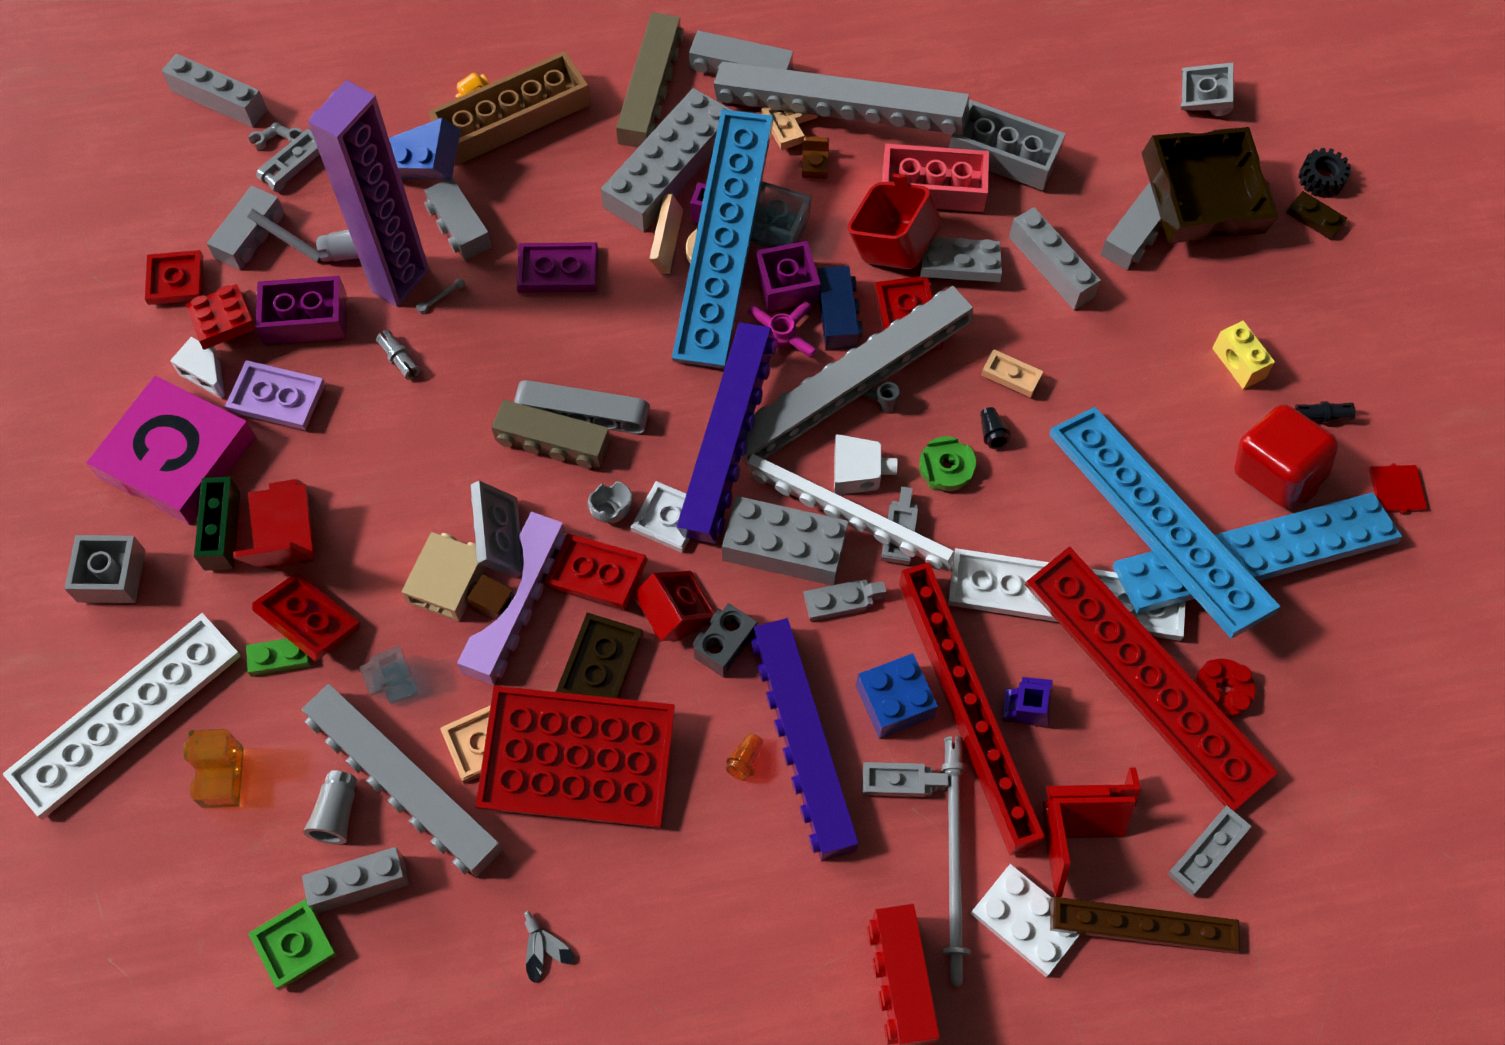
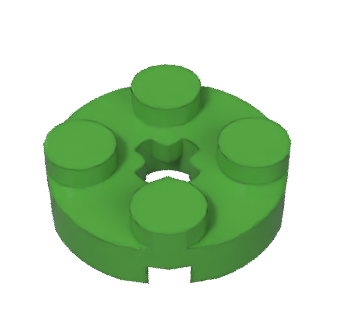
M950 436L931 440L922 451L919 460L920 473L932 490L954 491L961 489L970 483L976 468V457L971 447L967 444L965 446L958 442L957 438ZM943 459H948L949 463H954L955 465L951 468H945L941 464H943Z

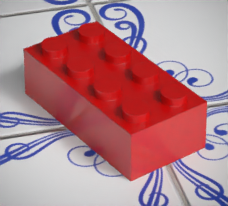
M914 904L875 909L873 918L869 920V926H867L869 945H875L876 949L875 958L872 959L875 978H881L882 982L881 991H878L881 1011H887L888 1016L887 1024L884 1025L887 1045H934L940 1037Z

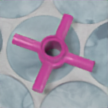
M803 301L790 315L781 313L773 317L754 304L750 306L747 313L766 327H771L774 337L778 342L777 348L783 349L793 345L809 358L815 355L817 349L796 335L795 325L811 309V305L807 301Z

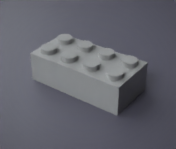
M969 100V113L963 134H952L949 148L989 151L988 171L1044 190L1061 153L1066 133Z
M736 496L722 544V561L832 586L835 584L846 539L848 521Z

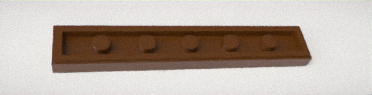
M1052 897L1050 899V931L1233 954L1240 952L1239 920L1062 897Z

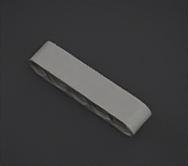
M528 380L519 382L514 403L608 427L609 430L631 434H642L645 431L650 410V404L640 398Z

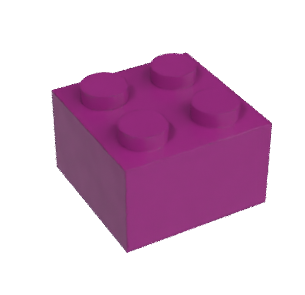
M808 241L755 251V270L767 312L797 307L803 301H807L809 304L819 302L821 284Z

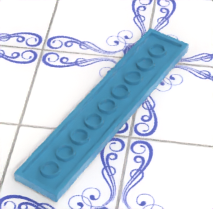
M721 109L672 354L673 362L725 369L774 122L773 115Z
M1096 407L1050 429L1049 436L1231 639L1278 613L1281 606Z
M1373 492L1215 534L1218 540L1257 582L1397 544L1402 538V535ZM1153 551L1114 561L1112 568L1116 572L1137 614L1195 599Z

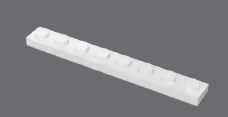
M752 454L749 458L747 465L751 477L761 484L767 482L775 486V489L783 495L789 496L791 494L799 498L800 502L810 508L816 506L824 510V513L829 517L847 520L853 529L859 532L865 530L873 534L883 544H894L904 554L910 557L916 555L924 559L926 563L929 562L934 569L939 570L943 568L949 571L954 563L953 550L761 457Z

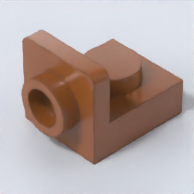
M818 136L804 137L802 177L827 178L829 138Z

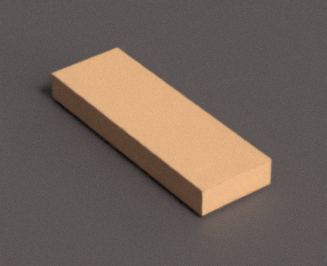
M667 194L663 197L649 258L661 274H670L683 214V208L673 194Z

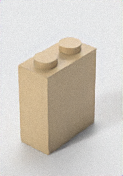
M431 532L401 591L406 603L460 622L469 603L467 600L468 590L474 582H478L486 566L477 562L476 544L472 542L467 544L459 542L455 537L447 533L439 535Z

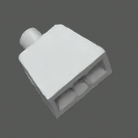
M836 435L834 447L835 494L843 495L875 491L879 489L881 475H897V458H881V443Z

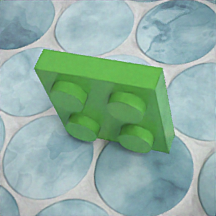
M306 899L248 933L275 988L279 991L337 956L316 913L308 907Z

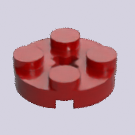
M1209 660L1198 671L1193 680L1228 719L1243 713L1255 697V684L1252 679L1251 670L1247 666L1240 665L1233 660ZM1224 682L1231 690L1224 695L1222 690L1217 688L1216 685Z

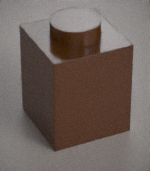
M482 574L478 582H474L470 586L467 600L472 610L496 621L508 608L515 595L513 589Z

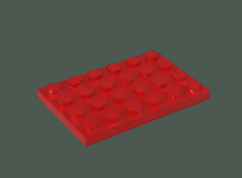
M493 686L475 807L483 810L661 828L675 704Z

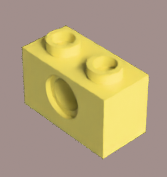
M1244 321L1222 330L1212 348L1242 389L1266 379L1275 363Z

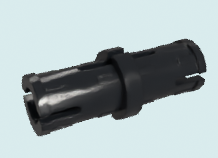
M1322 401L1320 404L1295 405L1297 411L1312 421H1320L1321 423H1329V421L1354 420L1356 413L1353 402L1335 404Z

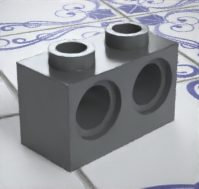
M729 603L723 610L718 609L711 618L709 629L706 633L700 632L693 643L694 659L722 677L726 675L749 644V638H753L754 627L757 626L756 620ZM730 623L739 626L735 631H728L724 627ZM711 646H719L722 649L718 654H711L707 650Z

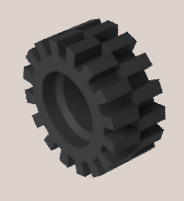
M1321 148L1319 152L1315 149L1307 155L1298 174V178H1301L1300 184H1306L1304 187L1305 191L1311 189V195L1315 196L1316 193H1320L1319 197L1324 198L1326 194L1329 198L1333 197L1334 193L1336 195L1340 193L1351 174V165L1346 164L1348 161L1346 157L1340 158L1342 153L1339 151L1337 154H1334V149L1330 148L1326 152L1325 148ZM1316 169L1327 170L1333 177L1323 176Z

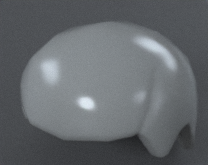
M616 481L612 486H605L602 483L589 495L587 507L593 518L597 521L616 523L626 518L629 514L633 494L630 488L620 481Z

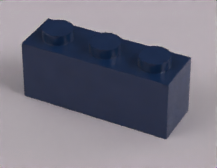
M849 266L817 268L821 284L819 307L825 350L857 348L858 337H863L862 321H857L856 316L860 313L859 299L854 298L853 292H856V277L851 276Z

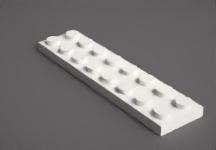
M955 548L948 596L949 606L1058 622L1024 585L1028 579L1049 562ZM1091 569L1153 637L1182 640L1184 637L1185 602L1137 614L1116 572Z
M201 613L3 773L4 777L37 817L43 820L228 668L241 655L207 617Z

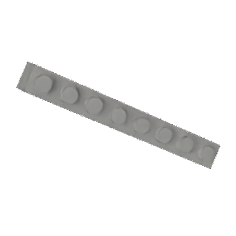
M329 683L301 709L308 717L304 721L306 725L316 734L322 731L328 737L325 740L326 744L338 754L342 750L348 756L345 760L346 763L355 772L359 773L363 770L369 776L366 780L367 783L376 792L380 793L384 790L390 796L387 800L388 803L397 812L401 813L405 810L412 817L409 823L422 834L426 830L433 837L430 841L431 844L440 853L444 854L448 851L455 858L452 864L461 873L466 875L470 872L477 878L503 851L500 844Z

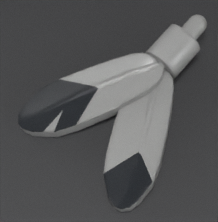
M526 911L524 915L527 921L524 923L530 934L527 944L526 972L532 982H537L543 973L544 951L555 960L564 964H572L574 962V955L563 942L548 932L541 930L537 918L532 917L531 913Z

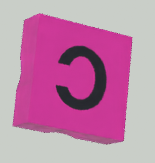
M154 376L86 463L99 479L130 495L146 499L157 509L191 525L198 515L201 479L223 477L234 467L256 436L246 420Z

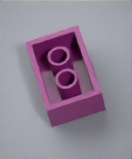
M340 276L257 282L256 330L264 345L346 339L347 293Z

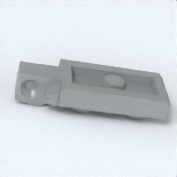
M901 487L899 502L892 501V504H890L888 519L915 532L918 509L916 504H910L913 488ZM891 543L883 544L881 561L910 564L911 557L900 551L898 546Z
M857 580L804 591L803 596L809 620L812 622L866 611L867 607L873 606V601L885 599L887 592L884 581L868 584L867 580Z
M863 762V795L924 797L932 796V791L947 790L948 773H932V767H926L925 764Z

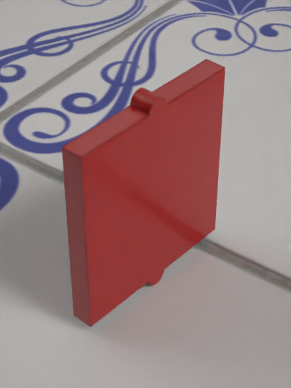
M1392 463L1390 466H1371L1369 468L1375 496L1386 513L1399 512L1400 514H1405V512L1426 511L1427 506L1417 465H1396Z

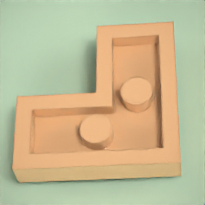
M769 107L762 108V114L773 115L774 122L771 133L781 150L802 144L804 134L798 124L818 118V115L796 113L788 110H773Z

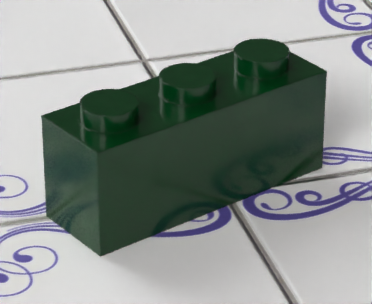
M231 477L201 479L194 558L204 571L234 569L233 552H235L240 491Z

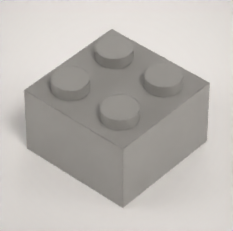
M75 535L64 589L77 603H136L146 550L135 536Z

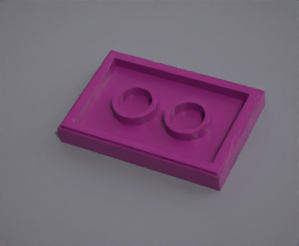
M597 242L519 243L518 293L597 292Z

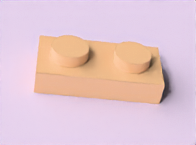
M993 350L982 370L981 376L1031 398L1042 377L1043 371L997 350Z

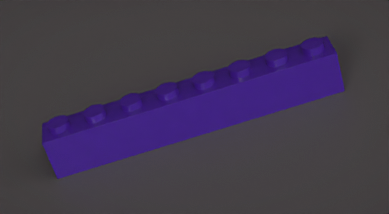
M741 322L738 324L676 526L685 538L716 543L717 536L723 532L725 524L723 516L725 509L729 508L732 502L731 489L733 482L738 481L740 475L739 462L741 456H745L748 447L747 435L749 430H753L755 424V408L762 401L763 381L769 377V361L771 355H775L778 342L774 337L771 327Z
M785 618L755 626L753 638H749L753 655L759 654L761 664L758 665L761 682L767 681L769 692H766L768 706L770 710L775 709L778 719L774 720L775 729L779 738L784 737L786 747L782 748L786 765H792L795 776L791 777L793 789L796 795L801 794L804 805L800 806V812L804 824L810 823L813 833L809 835L811 849L813 853H819L821 861L856 852L859 843L789 620Z

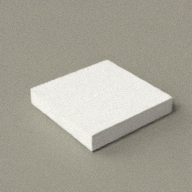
M656 481L631 525V531L683 553L690 538L683 537L676 526L686 493Z

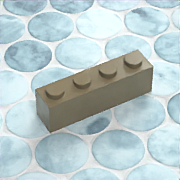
M507 400L502 401L491 427L495 441L503 446L511 447L513 445L523 448L532 454H546L557 461L568 460L577 463L583 468L594 467L600 469L611 441L608 427Z

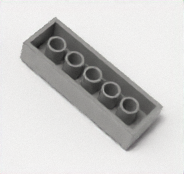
M692 88L602 186L600 190L603 208L645 232L659 216L664 195L673 194L676 197L711 158L721 109H731Z

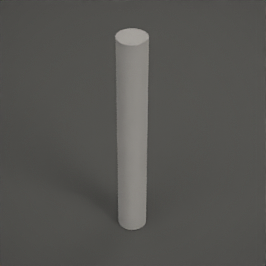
M252 209L249 212L247 218L316 263L319 261L320 257L316 249L256 210Z

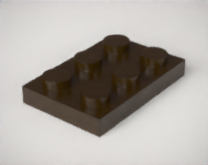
M587 612L556 692L619 698L643 635L642 629Z

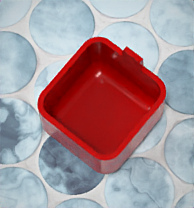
M893 174L894 183L879 182L869 189L847 228L864 262L874 265L912 269L922 260L941 226V219L927 187L911 185L907 175Z
M1279 405L1242 436L1239 442L1234 471L1238 477L1277 505L1284 508H1293L1302 501L1307 503L1314 497L1319 485L1330 476L1338 450V441L1333 434L1293 407Z

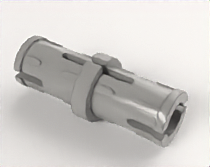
M390 330L382 331L387 337V341L380 333L376 338V342L388 354V360L391 364L398 367L406 380L413 379L409 369L417 376L420 373V368L408 355L409 351L407 348L398 343Z

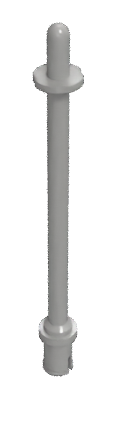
M952 736L944 738L945 763L942 764V773H948L950 947L942 949V955L950 957V982L953 986L958 987L963 983V957L971 955V950L963 947L960 778L966 773V765L963 763L964 739L955 736V749H953Z

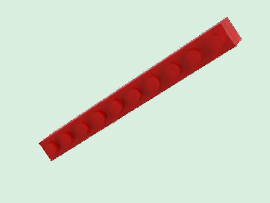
M927 562L902 570L899 581L900 589L961 738L964 739L963 743L1008 853L1011 856L1040 845L1045 836L932 567Z

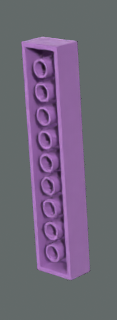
M346 80L312 114L308 123L373 294L398 307L429 271V266L376 95Z

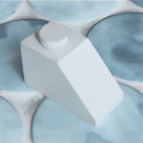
M190 337L170 362L178 375L222 399L225 396L221 362L215 354L216 349L213 346L203 350L200 342Z

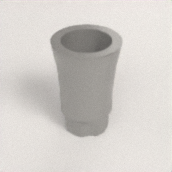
M348 229L318 236L316 245L321 261L334 260L337 262L359 259Z
M337 770L330 771L327 774L325 784L321 786L311 817L303 830L305 836L322 843L334 845L346 843L348 822L357 782L355 776Z

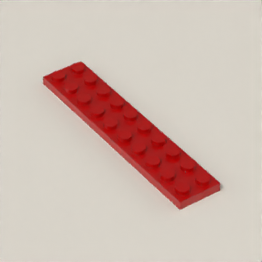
M1070 546L1025 582L1024 585L1224 806L1227 805L1235 811L1278 773Z

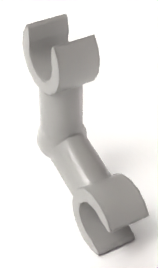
M275 122L262 132H252L248 138L250 143L260 140L255 143L257 151H260L267 146V141L276 135L288 139L290 143L294 140V137L299 136L303 132L300 128L289 129Z

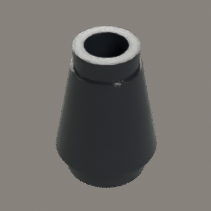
M994 407L983 409L980 412L984 443L991 449L1005 447L1010 441L1009 429Z

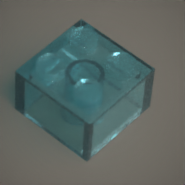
M762 181L751 242L767 248L799 242L810 217L811 196Z

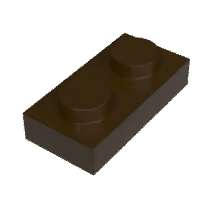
M1304 191L1301 192L1287 211V214L1329 240L1336 235L1347 220V217Z

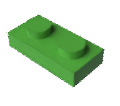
M287 638L246 645L247 669L251 677L310 667V657Z

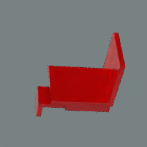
M298 479L269 483L268 490L249 492L248 499L254 548L233 552L234 559L256 567L265 566L267 568L283 567L285 564H294V562L306 564L315 561L307 485Z
M1136 767L1129 768L1124 785H1065L1046 787L1048 800L1043 801L1044 809L1042 814L1044 824H1046L1044 834L1055 897H1062L1070 869V857L1066 838L1126 836L1133 809L1136 807L1141 791Z

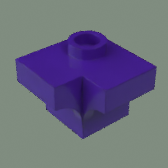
M1022 677L1019 688L1006 689L1002 720L1005 722L1048 726L1053 680Z

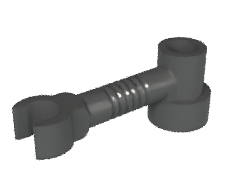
M884 382L877 390L870 389L862 396L879 402L883 412L892 413L896 410L897 402L899 401V387L893 382Z

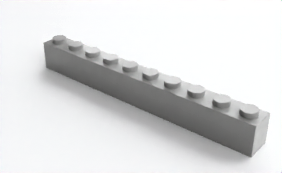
M722 61L714 81L716 100L718 102L751 107H769L773 110H788L796 113L962 135L969 113V94L732 62Z
M954 286L945 291H939L933 299L924 305L916 306L909 315L895 320L889 328L881 333L872 335L860 347L852 348L837 362L829 363L814 377L806 378L801 382L800 386L791 392L783 393L777 401L768 407L760 408L755 413L754 428L752 431L749 430L747 435V452L741 458L746 464L752 454L766 459L972 323L973 307Z

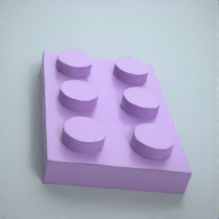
M246 360L225 408L231 413L306 430L324 389L325 382L323 378Z

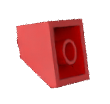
M691 570L653 573L633 593L641 611L647 617L655 635L661 642L679 640L710 624L711 618L716 612Z

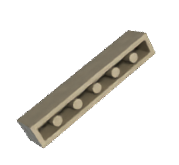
M651 12L617 123L618 144L639 147L656 129L655 121L656 119L660 120L662 113L661 101L666 100L668 86L666 83L671 81L673 76L672 63L677 62L679 47L677 46L678 43L683 42L684 28H681L680 17Z

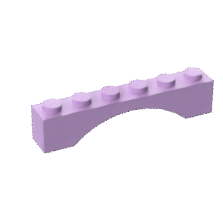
M534 512L530 513L519 535L523 547L524 566L517 593L508 608L496 621L469 638L457 662L462 674L491 685L495 684L498 677L501 678L507 668L506 659L510 651L514 652L518 646L520 639L518 634L522 626L528 624L532 614L531 607L533 602L540 599L544 589L543 581L546 575L549 574L555 561L554 558L567 536L562 522Z

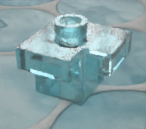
M400 646L370 657V662L360 666L371 696L385 691L389 703L392 704L419 693L405 654Z

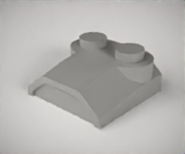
M1234 63L1182 68L1181 110H1209L1215 116H1224L1233 110Z

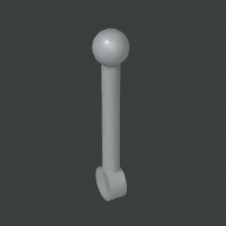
M456 279L454 285L426 303H418L416 306L417 311L420 314L426 313L429 306L457 288L462 289L465 285L464 280Z

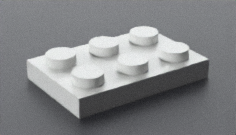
M1011 864L970 913L1045 977L1050 974L1080 935L1050 931V899L1052 897Z

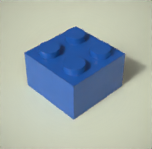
M913 653L861 672L857 676L856 688L879 739L935 717L938 705Z

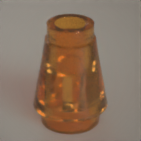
M748 733L727 759L726 771L734 778L743 781L747 780L749 776L754 775L763 740L753 733Z

